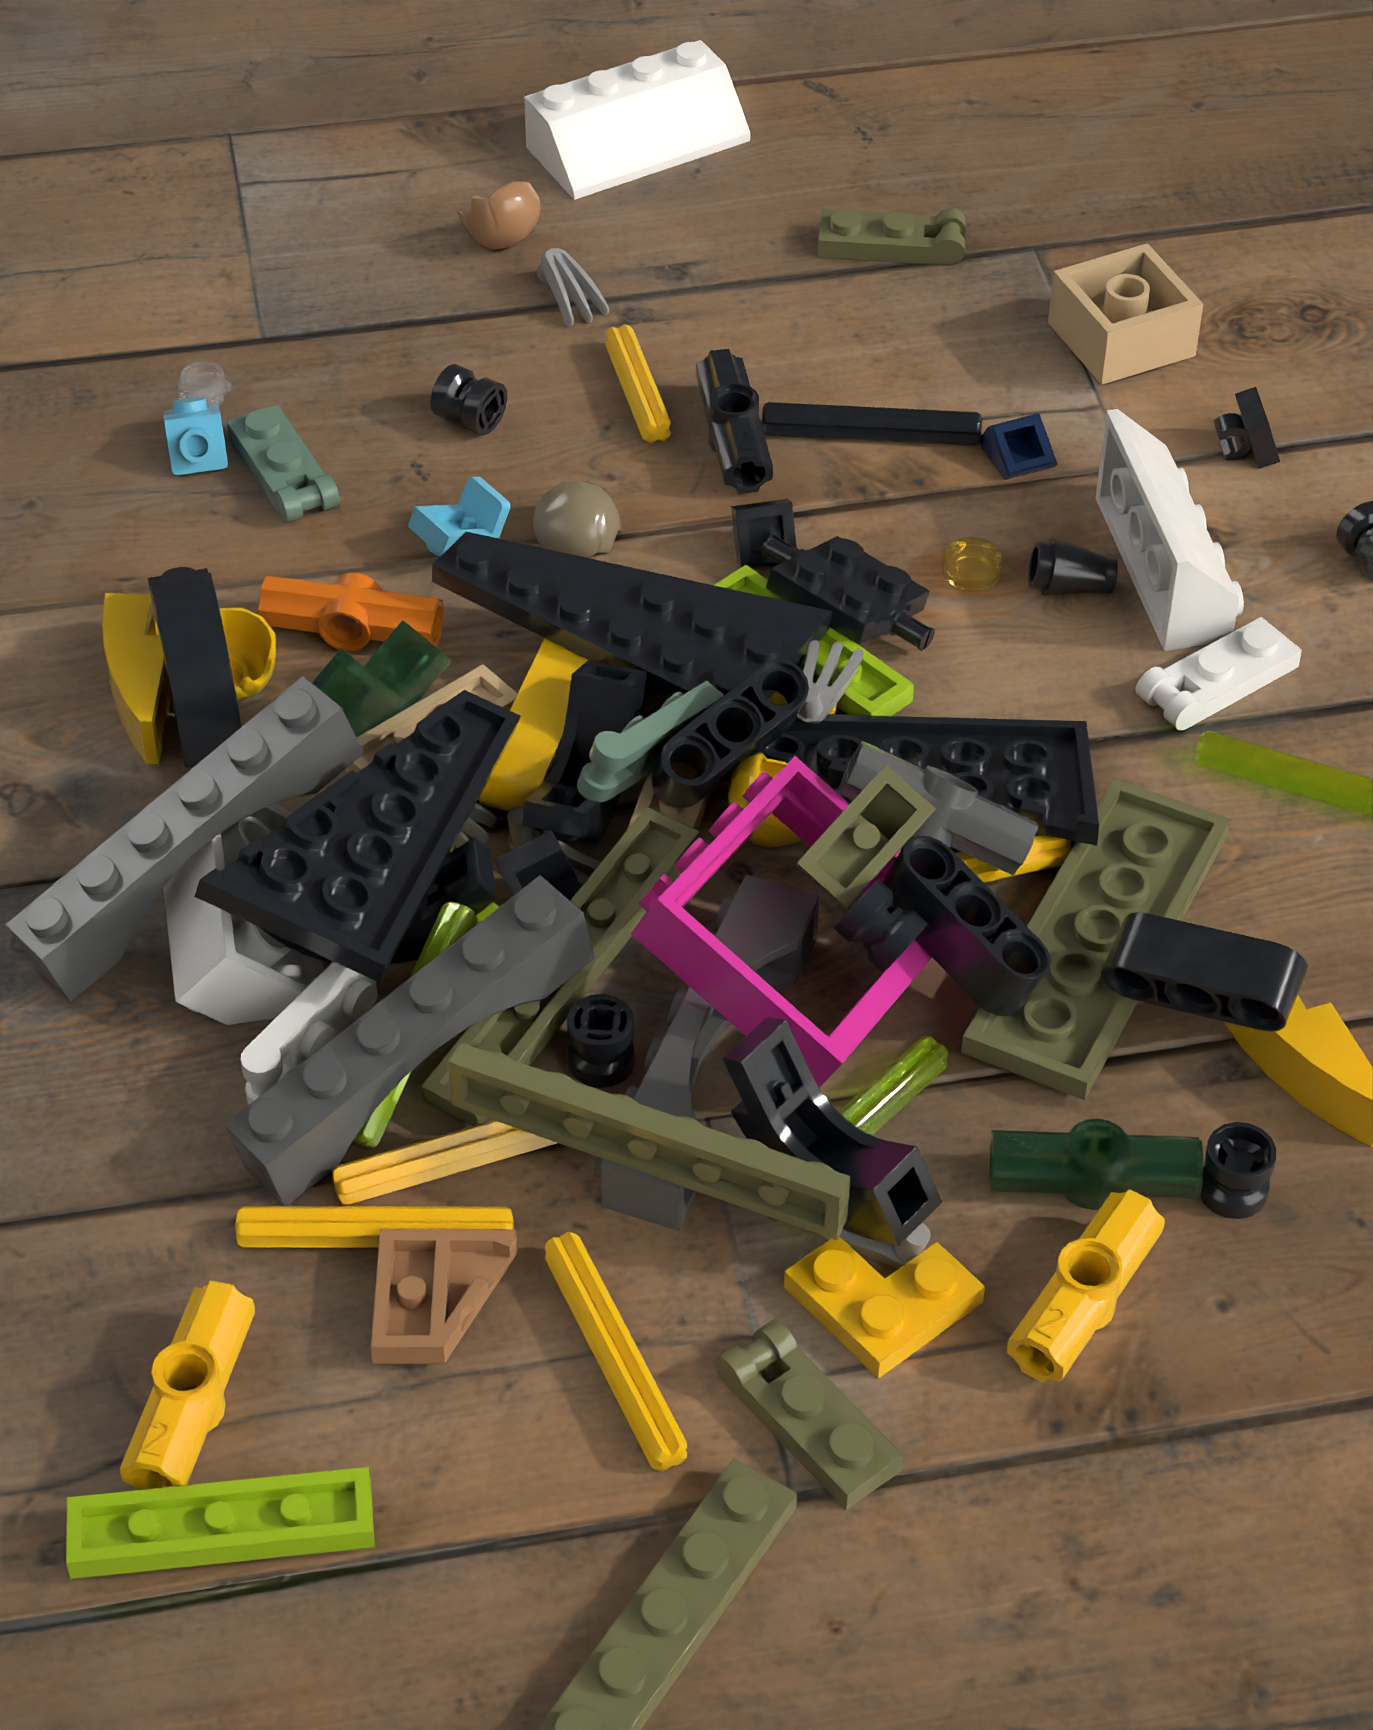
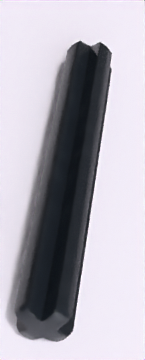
M767 402L764 404L762 412V428L764 434L773 436L977 445L981 439L982 418L980 413L969 411Z

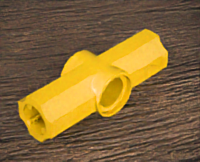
M1130 1189L1125 1193L1111 1192L1080 1238L1069 1242L1061 1250L1055 1274L1007 1343V1354L1017 1362L1021 1372L1042 1383L1047 1380L1061 1382L1094 1332L1104 1328L1112 1320L1117 1298L1164 1229L1165 1218L1155 1210L1150 1199Z
M210 1280L203 1287H194L171 1345L163 1349L153 1361L151 1374L154 1386L120 1466L122 1481L137 1490L187 1485L207 1433L218 1426L224 1416L226 1406L224 1390L255 1314L253 1299L244 1296L234 1285ZM197 1387V1388L192 1389V1390L181 1391L182 1389H185V1388Z

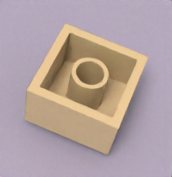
M1147 243L1053 271L1048 324L1098 382L1103 385L1196 356L1203 303Z

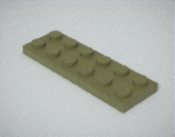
M1115 778L1112 779L1097 805L1099 818L1097 846L1080 842L1074 844L1027 925L1042 941L1049 952L1051 959L1049 970L1018 1013L1011 1016H997L979 1007L963 1035L961 1049L963 1054L1083 1100L1089 1094L1138 1003L1136 1000L1126 998L1112 991L1101 978V971L1124 918L1130 913L1141 912L1182 921L1228 837L1231 819Z

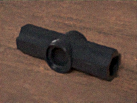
M729 349L710 350L704 360L696 363V378L709 423V446L712 451L717 453L725 485L734 487L739 494L758 492L764 483L773 479V464L759 418V395L750 386L743 358L736 357Z

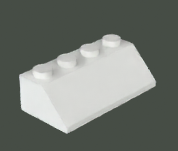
M701 40L686 42L677 48L652 56L639 57L633 62L608 70L595 71L589 76L561 85H552L543 91L524 96L526 148L574 200L750 141V130L726 64Z
M1107 410L1096 490L1097 503L1163 650L1170 651L1210 645L1234 632L1236 616L1242 615L1244 607L1241 587L1237 581H1231L1225 569L1222 547L1218 542H1212L1207 531L1204 510L1200 504H1194L1189 494L1185 470L1182 467L1177 468L1167 446L1120 410Z
M273 804L236 822L196 852L163 887L175 1002L226 1025L275 1019L324 971L322 960L292 950L274 939L260 927L194 897L199 880L215 868L219 871L226 868L238 859L241 849L255 839H259L262 842L284 825L286 817L293 812Z

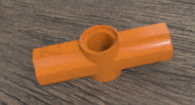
M360 573L343 574L336 579L334 584L266 576L260 589L258 615L262 616L270 627L320 633V636L327 644L342 651H358L363 649L369 640L437 649L442 635L444 605L443 599L383 591L382 587L374 579Z

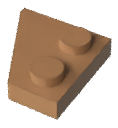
M380 1229L371 1337L372 1362L376 1364H445L517 1255L516 1229Z

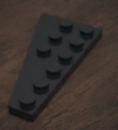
M467 531L432 564L433 583L590 661L647 672L645 688L667 699L677 692L686 694L705 681H708L723 695H726L762 665L773 660H785L798 666L807 656L809 643L812 640L820 641L830 629L833 612ZM764 690L763 694L769 700L776 691ZM724 726V727H726V728H728V729H730V730H732V731H734V732L740 734V733H739L737 730H735L734 728L729 727V726Z
M461 691L418 722L414 732L395 746L389 743L376 752L373 761L358 773L353 770L287 816L284 825L262 842L259 839H255L241 849L238 859L221 871L215 868L199 880L194 897L374 981L380 982L514 735L521 716L469 691Z
M828 714L823 721L816 724H807L797 717L785 733L760 752L765 755L766 759L782 761L787 764L796 756L833 789L839 788L853 753L857 750L860 743L864 741L924 770L927 766H931L960 778L973 786L978 791L977 795L996 804L1003 805L1019 815L1026 816L1028 819L1036 822L1038 825L1036 833L1094 846L1098 844L1099 818L1087 721ZM724 726L718 727V732L726 740L731 742L743 741L741 734Z

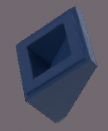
M1039 413L988 426L981 435L980 443L982 449L1004 480L1053 468L1058 464Z

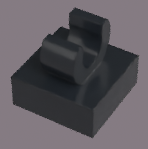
M1253 387L1235 393L1241 415L1228 413L1219 416L1213 421L1219 440H1222L1220 444L1225 459L1237 460L1242 458L1252 448L1259 469L1279 463V455L1257 388Z
M789 499L731 506L736 559L741 567L744 565L753 566L774 563V561L761 554L763 544L770 535L776 534L779 538L797 548L793 504Z

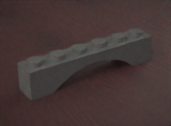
M302 676L5 924L33 966L70 1002L84 992L121 960L134 930L152 901L172 876L205 844L231 825L262 808L290 798L317 794L364 754L342 708Z
M539 875L224 1124L243 1166L282 1206H289L339 1165L353 1139L379 1104L406 1075L433 1051L461 1031L494 1013L521 1003L547 998L594 960L595 955L583 912Z
M745 875L735 897H725L720 906L715 926V937L772 988L779 992L796 984L817 940L819 895ZM691 987L688 990L679 989L670 1009L669 1029L664 1038L655 1037L652 1041L645 1060V1077L640 1087L631 1086L626 1096L634 1099L639 1104L674 1116L690 1117L697 1121L691 1099L693 1085L704 1058L717 1038L731 1023ZM597 1156L595 1158L594 1176L601 1178L602 1207L677 1231L680 1230L697 1191Z

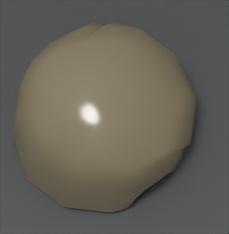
M588 481L561 482L543 495L533 517V531L542 548L586 558L594 556L596 553H610L617 533H622L620 516L614 499L604 488Z

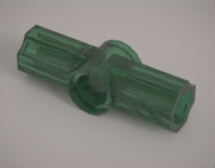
M1099 1118L1084 1120L1076 1124L1069 1133L991 1130L989 1188L995 1192L1065 1194L1072 1203L1081 1208L1091 1210L1100 1209L1111 1192L1125 1193L1129 1189L1144 1197L1200 1199L1203 1185L1204 1160L1202 1140H1199V1137L1127 1135L1120 1126L1109 1120Z

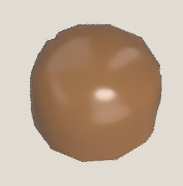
M512 181L498 188L489 198L480 195L472 196L470 215L462 208L457 211V214L466 231L475 242L490 250H500L514 247L527 239L533 232L540 216L541 202L529 182Z

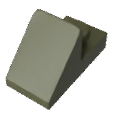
M885 765L803 855L796 866L846 910L885 865L894 858L936 808L888 765Z

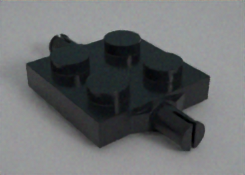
M776 534L770 535L766 539L761 550L762 556L779 564L771 568L765 587L772 593L788 602L833 611L830 628L858 645L874 636L888 634L892 636L896 634L916 646L920 651L926 649L932 642L935 629L926 626L912 617L924 610L930 590L911 580L909 574L904 570L884 564L864 552L863 547L857 542L840 538L839 536L809 550H799L779 538Z

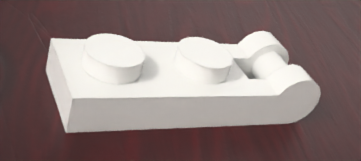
M1259 617L1165 669L1157 666L1149 669L1139 679L1136 686V694L1150 706L1159 705L1164 709V718L1178 730H1185L1298 668L1302 649L1265 619Z
M336 962L331 963L241 1053L242 1073L247 1080L245 1092L248 1105L346 1029L354 1020H357L369 1011L378 997L376 981Z

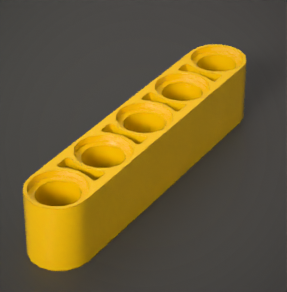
M544 638L510 711L521 717L514 735L479 797L481 806L506 812L517 807H524L525 800L546 781L554 765L563 735L572 673L587 662L588 659Z

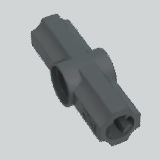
M864 741L860 743L844 772L838 788L840 795L853 801L885 765H888L936 808L913 837L930 836L940 840L949 848L958 849L1013 876L1017 869L1023 865L1033 845L1038 829L1036 822L1028 819L1026 816L1019 815L1003 805L996 804L977 795L978 791L973 786L950 773L931 766H927L924 770Z

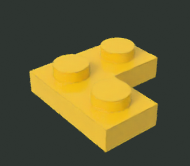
M840 1236L837 1240H828L784 1272V1288L878 1379L984 1302L985 1286L938 1242L886 1278L881 1276Z

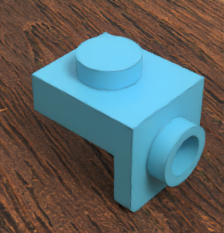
M190 397L175 400L172 402V410L162 411L173 474L183 475L220 470L228 466L218 404L207 405L206 397Z
M469 477L458 504L415 506L408 527L426 542V547L430 552L440 557L466 531L499 538L510 510V503L481 477Z

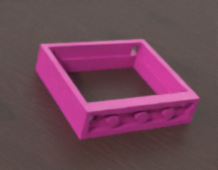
M794 756L774 778L764 771L757 777L742 795L749 802L744 809L733 802L709 829V832L715 837L710 845L699 837L674 865V868L681 873L675 881L671 880L666 874L659 878L651 890L639 901L638 904L647 913L630 934L745 1036L751 1033L767 1017L787 1020L811 1074L820 1088L844 1063L932 957L914 940L900 957L884 973L882 972L827 1036L683 909L684 905L771 814L777 817L809 847H812L850 805L802 761ZM900 851L861 893L865 894L877 879L882 882Z

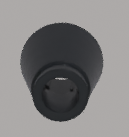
M1051 538L1048 543L1037 541L1033 546L1030 556L1028 584L1030 588L1041 589L1044 596L1100 592L1112 593L1117 580L1118 561L1116 558L1106 557L1103 554L1055 538Z

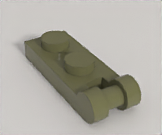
M848 208L839 210L822 209L818 239V258L955 265L964 258L966 217L963 212L954 208L944 209L937 216L912 215L900 211L877 213L859 212Z
M773 1319L756 1330L754 1333L755 1340L744 1348L735 1345L716 1357V1369L727 1387L845 1510L851 1508L902 1471L904 1454L797 1347L791 1332L779 1320ZM772 1365L781 1376L768 1384L759 1372Z

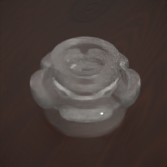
M199 361L189 364L181 371L177 390L180 392L179 399L206 397L207 405L218 404L219 407L225 400L224 396H228L231 393L232 385L230 380L225 378L224 370L220 365L210 361Z

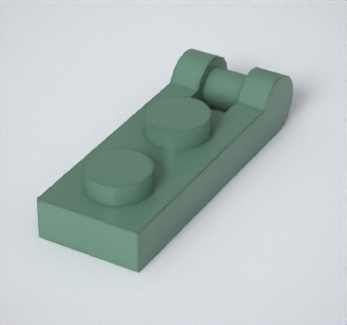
M279 405L255 410L249 414L227 420L229 439L284 523L301 519L304 511L319 507L321 511H326L340 505L338 489L332 476L323 472Z
M705 681L686 694L681 692L673 694L662 705L660 710L647 718L643 716L635 717L620 734L613 731L599 733L595 737L589 753L592 762L587 763L583 767L577 782L578 791L588 800L605 802L645 778L654 771L663 747L670 738L724 695L708 681Z

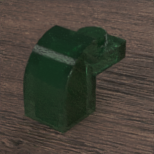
M402 620L364 666L341 648L312 684L342 708L357 738L417 703L452 660Z

